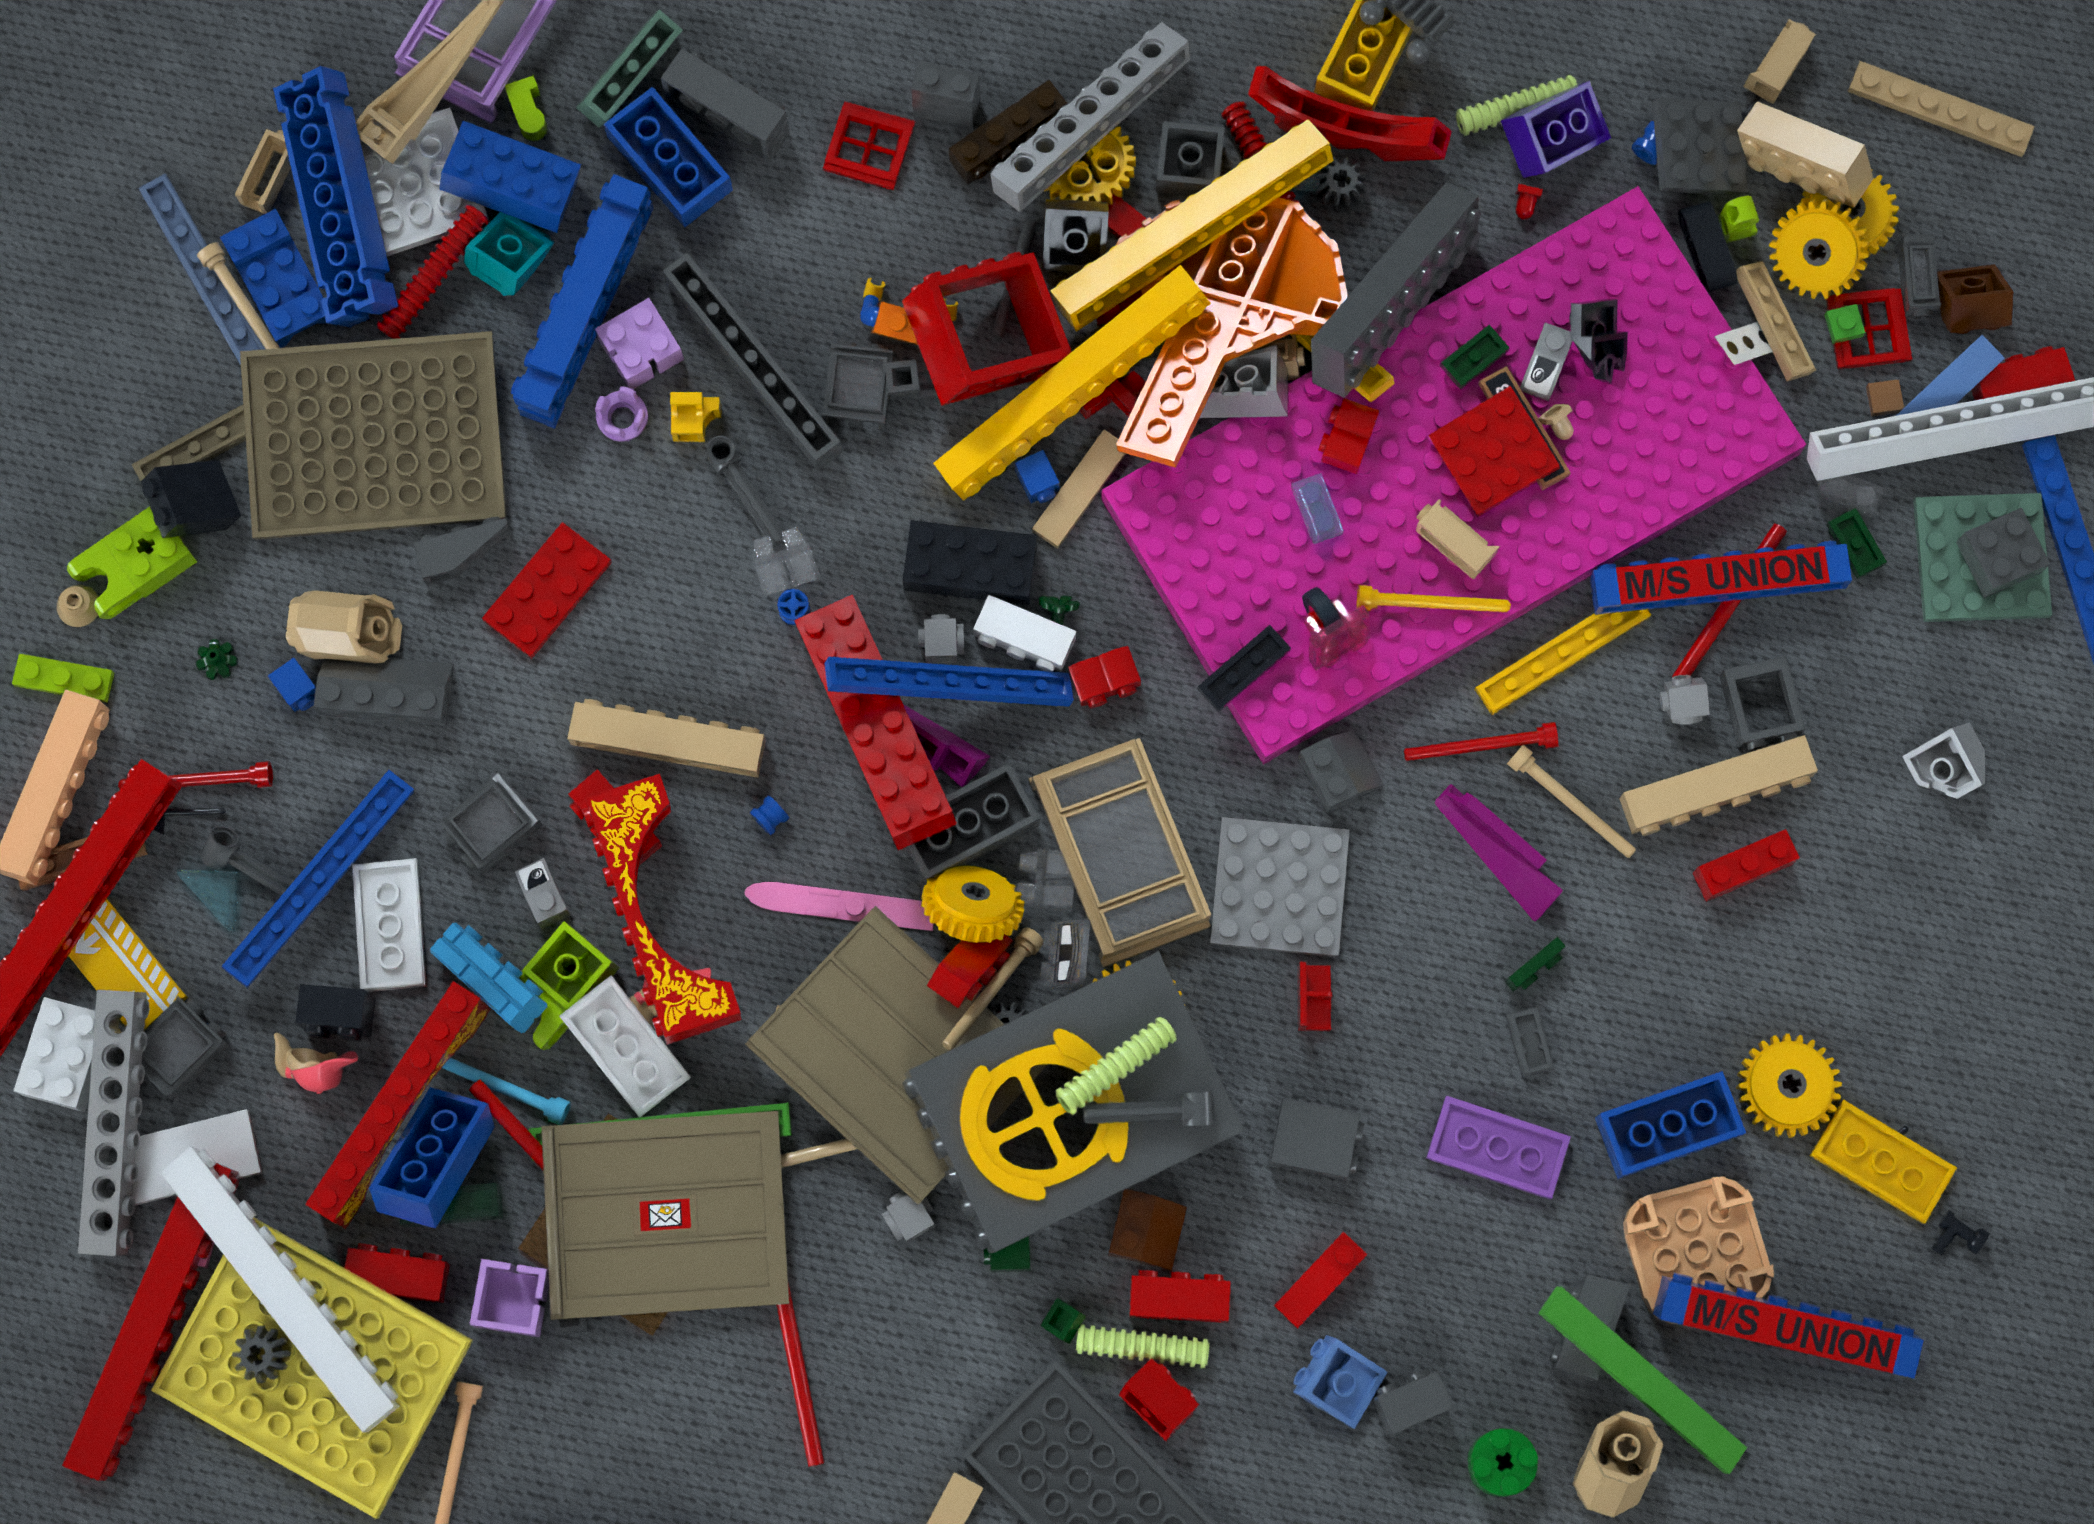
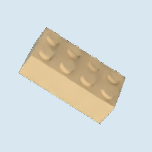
M1760 102L1755 103L1737 130L1747 164L1753 170L1758 172L1766 171L1782 182L1789 183L1790 181L1800 185L1811 194L1817 192L1828 197L1835 204L1838 201L1840 205L1846 204L1854 208L1874 179L1864 144Z

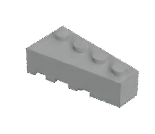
M1277 345L1256 349L1225 362L1200 418L1287 416L1288 370Z

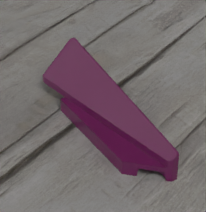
M904 705L933 770L936 771L940 767L961 787L966 786L989 760L990 755Z
M1450 784L1436 799L1434 804L1533 921H1537L1563 892L1560 887L1539 871L1547 859L1469 793L1463 795L1454 785Z

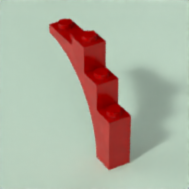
M1256 66L1248 93L1251 98L1276 116L1274 124L1286 133L1294 126L1300 125L1309 119L1327 141L1337 149L1368 148L1385 162L1444 160L1452 131L1436 117L1390 115L1345 105L1301 88L1281 77L1267 66Z

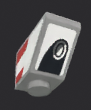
M1545 322L1520 386L1522 392L1549 401L1573 341L1570 331Z
M544 858L515 871L526 901L541 929L571 916Z

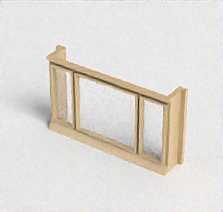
M1140 738L1028 778L1032 791L1037 790L1100 948L1099 959L1103 968L1211 927L1209 923L1211 912Z

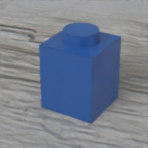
M1044 450L1015 462L1016 475L1030 503L1039 501L1040 504L1045 503L1056 496L1055 492L1059 491V480Z
M292 658L268 675L294 712L299 709L305 711L314 705L316 686L295 658Z

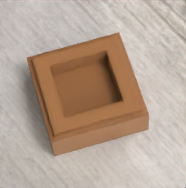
M1899 379L1867 384L1866 390L1871 416L1899 413L1904 408Z

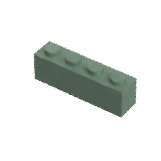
M659 9L629 42L576 106V109L598 128L603 126L683 30Z

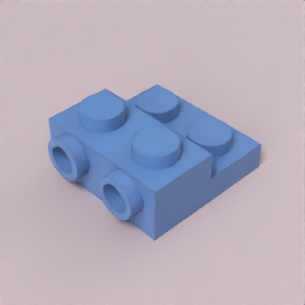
M1326 1335L1324 1340L1318 1339L1312 1346L1310 1354L1313 1356V1359L1307 1368L1303 1367L1297 1372L1294 1378L1296 1388L1293 1392L1348 1427L1355 1429L1374 1397L1376 1390H1378L1386 1376L1387 1371L1337 1338Z

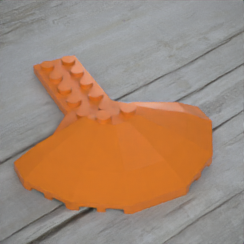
M1282 198L1275 199L1140 289L1144 295L1181 265L1211 304L1204 309L1201 315L1192 318L1182 326L1176 335L1165 340L1116 443L1119 452L1176 468L1225 362L1289 334L1315 335L1348 297L1338 244L1322 231L1321 226L1304 212V208L1298 202ZM1180 199L1168 203L1165 206L1166 210L1155 218L1151 219L1149 217L1142 222L1143 226L1139 229L1145 228L1160 218L1166 211H1170L1180 205ZM1133 232L1129 236L1127 234H1124L1122 237L1118 239L1116 245L1121 244L1122 242L1133 236L1135 232Z

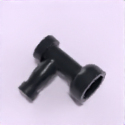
M1948 1210L1938 1225L1944 1230L1940 1234L1937 1243H1934L1931 1249L1942 1256L1946 1251L1945 1248L1953 1241L1956 1235H1959L1967 1241L1968 1250L1976 1255L1989 1238L1990 1233L1983 1228L1973 1230L1955 1218L1954 1212Z

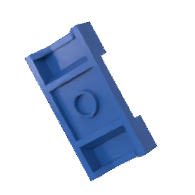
M276 209L220 237L275 342L280 348L286 346L295 334L315 324H329L326 323L321 299H323V296Z

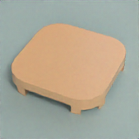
M1726 1176L1713 1177L1649 1194L1637 1200L1627 1211L1623 1222L1624 1237L1642 1299L1652 1315H1654L1653 1312L1662 1275L1673 1278L1674 1273L1693 1277V1283L1701 1285L1705 1284V1280L1724 1284V1290L1736 1292L1737 1287L1757 1292V1298H1763L1769 1291L1772 1278H1774L1773 1265H1770L1753 1209L1752 1201L1754 1200L1749 1190H1746L1737 1181L1728 1179ZM1661 1320V1321L1666 1322V1323H1669V1324H1677V1323H1672V1322H1668V1321Z

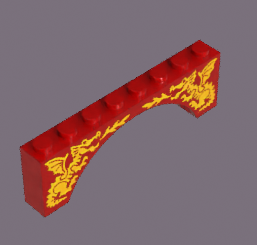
M660 773L585 797L588 808L582 809L588 828L595 827L598 837L593 838L592 841L597 856H604L608 866L602 868L608 887L614 885L617 897L612 898L618 917L624 915L627 927L622 928L627 947L634 945L637 957L632 958L637 977L644 975L647 987L642 988L647 1007L654 1005L657 1017L652 1018L657 1037L664 1036L668 1045L742 1020L731 982L704 977L675 961L654 939L640 912L637 896V878L642 854L655 829L671 813L670 802Z
M452 982L305 1205L345 1229L348 1227L364 1203L373 1175L402 1122L435 1075L452 1055L475 1035L491 1009L481 998L456 982Z

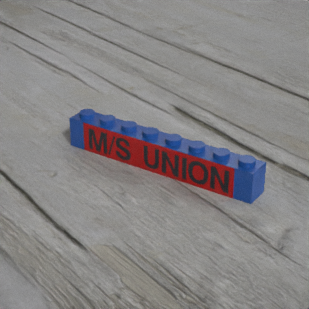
M1836 541L1821 542L1817 544V547L1805 548L1804 544H1795L1786 547V550L1774 551L1773 548L1766 547L1757 549L1752 554H1742V551H1730L1724 553L1723 557L1711 558L1710 554H1700L1693 556L1692 560L1679 561L1677 557L1662 559L1660 563L1648 564L1647 561L1641 560L1628 564L1629 566L1617 568L1616 564H1604L1598 566L1597 570H1593L1590 576L1595 615L1846 589L1852 581L1847 544L1837 545Z
M1674 1273L1673 1278L1662 1275L1653 1312L1660 1320L1915 1378L1924 1340L1915 1335V1329L1895 1324L1894 1329L1882 1327V1321L1869 1317H1864L1863 1322L1851 1319V1314L1832 1309L1831 1314L1819 1312V1306L1800 1302V1306L1796 1307L1788 1305V1299L1775 1295H1769L1768 1300L1757 1298V1292L1737 1287L1736 1292L1724 1290V1284L1705 1280V1284L1701 1285L1693 1283V1277Z

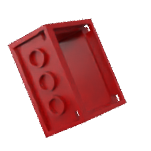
M1020 251L1014 252L995 262L994 258H989L979 262L976 265L977 267L968 268V265H961L945 275H942L941 271L928 274L923 278L924 282L912 287V292L902 300L941 406L1036 381L1072 352L1034 252L1021 255ZM1004 281L1032 356L971 371L943 297Z

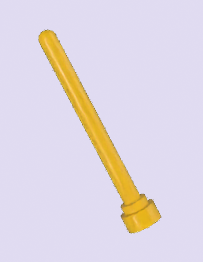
M1358 585L1357 611H1371V608L1377 609L1378 605L1508 612L1511 608V603L1505 599L1378 593V589H1372V586Z

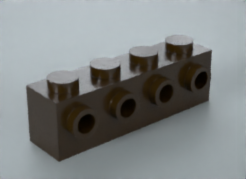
M1047 80L949 148L950 163L967 185L975 179L983 178L989 173L991 168L1009 158L1020 144L1027 142L1041 125L1047 124L1054 118L1058 111L1064 105H1067L1066 100L1052 82Z

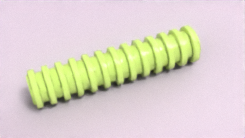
M1568 75L1565 80L1558 78L1556 82L1553 80L1548 81L1547 85L1542 83L1539 84L1538 88L1532 86L1529 91L1522 89L1520 94L1513 92L1510 97L1503 95L1502 99L1497 97L1493 99V102H1490V100L1484 101V105L1477 103L1475 108L1467 106L1465 111L1458 109L1456 121L1459 130L1464 136L1470 134V131L1477 133L1479 128L1486 130L1489 125L1492 128L1496 127L1497 123L1502 125L1500 120L1578 84L1572 75Z
M1161 1017L1156 1018V1023H1149L1147 1030L1141 1029L1138 1036L1136 1034L1131 1036L1130 1042L1128 1040L1122 1043L1123 1047L1117 1046L1114 1048V1053L1109 1052L1106 1054V1059L1100 1058L1098 1065H1090V1070H1083L1081 1077L1075 1076L1072 1083L1067 1082L1064 1084V1089L1058 1088L1056 1096L1062 1107L1068 1113L1075 1114L1077 1107H1085V1102L1093 1101L1094 1095L1098 1097L1102 1094L1103 1089H1110L1111 1083L1117 1084L1119 1077L1125 1078L1127 1076L1126 1072L1132 1073L1135 1071V1066H1142L1143 1060L1149 1061L1152 1059L1151 1054L1157 1055L1160 1053V1048L1166 1049L1168 1047V1042L1174 1043L1176 1041V1033L1169 1022Z
M1081 1324L1078 1329L1076 1350L1078 1354H1082V1351H1087L1088 1355L1096 1352L1101 1357L1104 1353L1108 1354L1110 1358L1113 1355H1118L1119 1359H1123V1356H1129V1360L1138 1357L1139 1361H1143L1144 1358L1149 1360L1152 1358L1153 1360H1159L1161 1364H1164V1361H1169L1170 1365L1180 1362V1366L1190 1363V1367H1195V1364H1198L1200 1368H1205V1365L1208 1363L1209 1342L1208 1339H1203V1342L1198 1341V1338L1195 1337L1193 1340H1188L1186 1336H1183L1182 1339H1177V1335L1167 1338V1334H1162V1337H1158L1157 1333H1152V1336H1149L1144 1331H1142V1334H1136L1135 1330H1132L1131 1333H1126V1329L1116 1332V1328L1106 1331V1327H1101V1330H1098L1092 1325L1089 1329L1085 1328L1084 1324Z

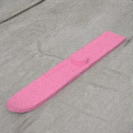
M779 882L756 883L745 889V896L751 903L771 911L860 922L876 906L898 927L933 932L934 924L929 922L930 916L924 915L925 908L921 907L922 901Z

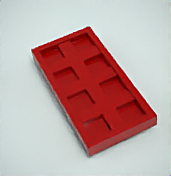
M562 522L485 613L482 620L532 659L611 565L612 561Z

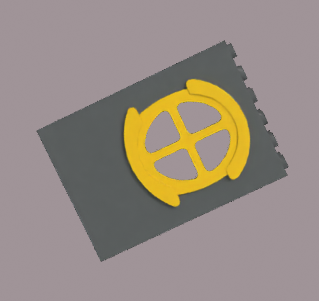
M1159 951L908 1070L904 1074L906 1079L902 1082L909 1099L916 1098L920 1110L916 1114L924 1130L930 1128L935 1138L930 1143L938 1160L944 1158L949 1170L945 1171V1175L953 1190L958 1188L963 1200L959 1202L964 1216L967 1220L972 1218L978 1229L973 1234L980 1249L987 1248L988 1253L996 1252L1245 1131ZM1156 1018L1166 1019L1176 1033V1041L1174 1043L1168 1042L1166 1049L1160 1048L1159 1054H1151L1152 1059L1149 1061L1143 1060V1065L1140 1067L1135 1066V1071L1132 1073L1126 1072L1127 1076L1125 1078L1119 1077V1082L1115 1085L1111 1083L1110 1089H1103L1100 1096L1094 1095L1093 1101L1096 1103L1180 1100L1183 1093L1213 1092L1214 1126L1184 1127L1181 1120L1098 1123L1096 1133L1085 1150L1077 1157H1070L1054 1127V1119L1067 1111L1060 1103L1051 1107L1044 1105L1030 1076L1031 1067L1041 1064H1054L1070 1068L1081 1075L1083 1070H1090V1065H1098L1100 1058L1106 1059L1107 1053H1114V1048L1117 1046L1123 1047L1122 1043L1128 1040L1130 1042L1131 1036L1134 1034L1138 1036L1141 1029L1147 1030L1149 1023L1155 1024ZM1016 1077L1020 1081L1031 1104L1033 1114L1029 1118L1006 1129L992 1133L988 1129L986 1122L990 1102L997 1089L1008 1078ZM1039 1127L1043 1130L1057 1159V1164L1054 1168L1046 1170L1021 1168L1005 1160L999 1152V1146L1026 1131Z

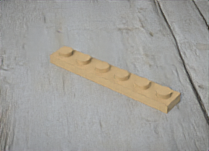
M1862 61L1859 62L1848 92L2020 157L2024 155L2034 129L2033 125Z

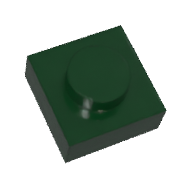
M1056 1298L1040 1326L1062 1341L1070 1344L1086 1315L1065 1301Z

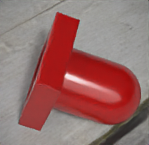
M1518 184L1516 194L1519 196L1515 212L1520 219L1526 220L1532 217L1537 199L1540 200L1543 189Z

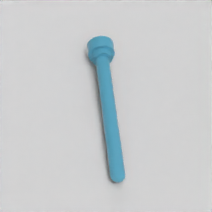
M450 1058L442 1067L473 1082L481 1079L488 1088L543 1111V1115L548 1117V1121L557 1125L564 1123L571 1107V1102L561 1097L546 1099L453 1058Z

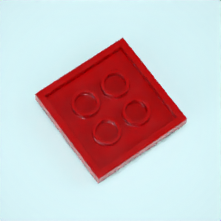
M1511 386L1428 435L1477 517L1560 468L1559 463Z

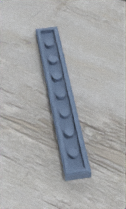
M166 173L139 187V191L239 364L241 365L240 351L265 349L215 271L204 267L198 259V252L207 244Z

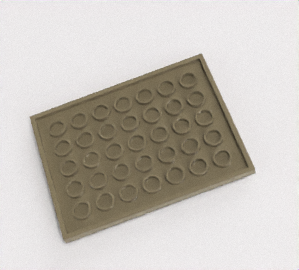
M492 331L240 351L252 538L254 540L481 522L491 517L507 519L494 336Z

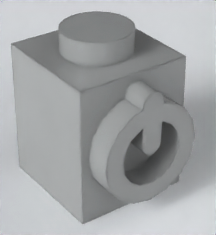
M946 614L932 615L931 619H924V629H918L919 648H925L926 663H958L957 654H964V624H956V618L950 619V616Z
M1678 675L1672 677V681L1664 682L1665 692H1660V704L1662 711H1667L1672 723H1698L1703 720V716L1710 715L1707 683L1702 677L1691 678L1690 675Z
M904 1191L892 1196L889 1199L891 1204L886 1207L887 1211L882 1213L897 1241L904 1238L909 1243L935 1227L934 1222L929 1216V1213L934 1210L927 1198L925 1197L917 1205Z

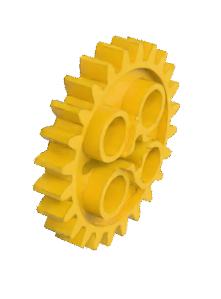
M1120 126L1111 130L1082 156L1083 161L1080 162L1079 159L1044 190H1050V199H1056L1060 196V200H1105L1108 204L1112 205L1113 194L1120 198L1123 196L1121 187L1130 188L1129 178L1135 177L1133 167L1136 166V157L1133 156L1134 146L1129 145V136L1121 137ZM1105 165H1110L1113 167L1108 170L1101 169V167ZM1092 174L1100 183L1095 182V180L1092 177ZM1078 180L1087 181V182H1085L1084 184H1076V183H1074L1075 181H1078Z

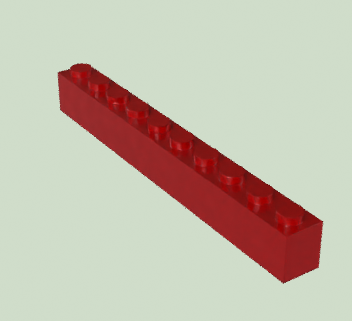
M140 759L138 764L129 770L127 780L120 791L111 797L108 804L109 807L103 816L92 825L87 840L76 849L72 856V862L66 871L57 877L53 890L47 899L38 905L35 912L36 915L29 926L20 932L16 945L10 954H7L0 962V1057L183 786L143 759Z
M216 1163L213 1166L220 1177L225 1174L237 1190L239 1179L236 1178L238 1171ZM179 1196L176 1199L62 1465L97 1481H106L108 1476L112 1477L119 1466L120 1458L117 1455L121 1446H125L131 1438L133 1427L130 1425L135 1413L140 1414L145 1405L147 1396L144 1395L148 1383H153L160 1369V1365L157 1364L161 1352H166L172 1342L173 1333H170L175 1320L179 1321L184 1314L187 1304L184 1302L188 1289L192 1290L198 1281L200 1272L197 1271V1265L200 1258H207L213 1245V1241L209 1240L210 1236Z

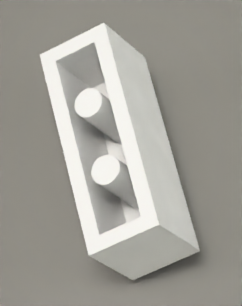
M988 595L973 628L974 636L978 638L977 642L983 646L994 649L997 645L1006 649V654L1020 661L1028 658L1036 662V667L1048 672H1053L1054 670L1062 672L1076 640L1075 630L991 595Z

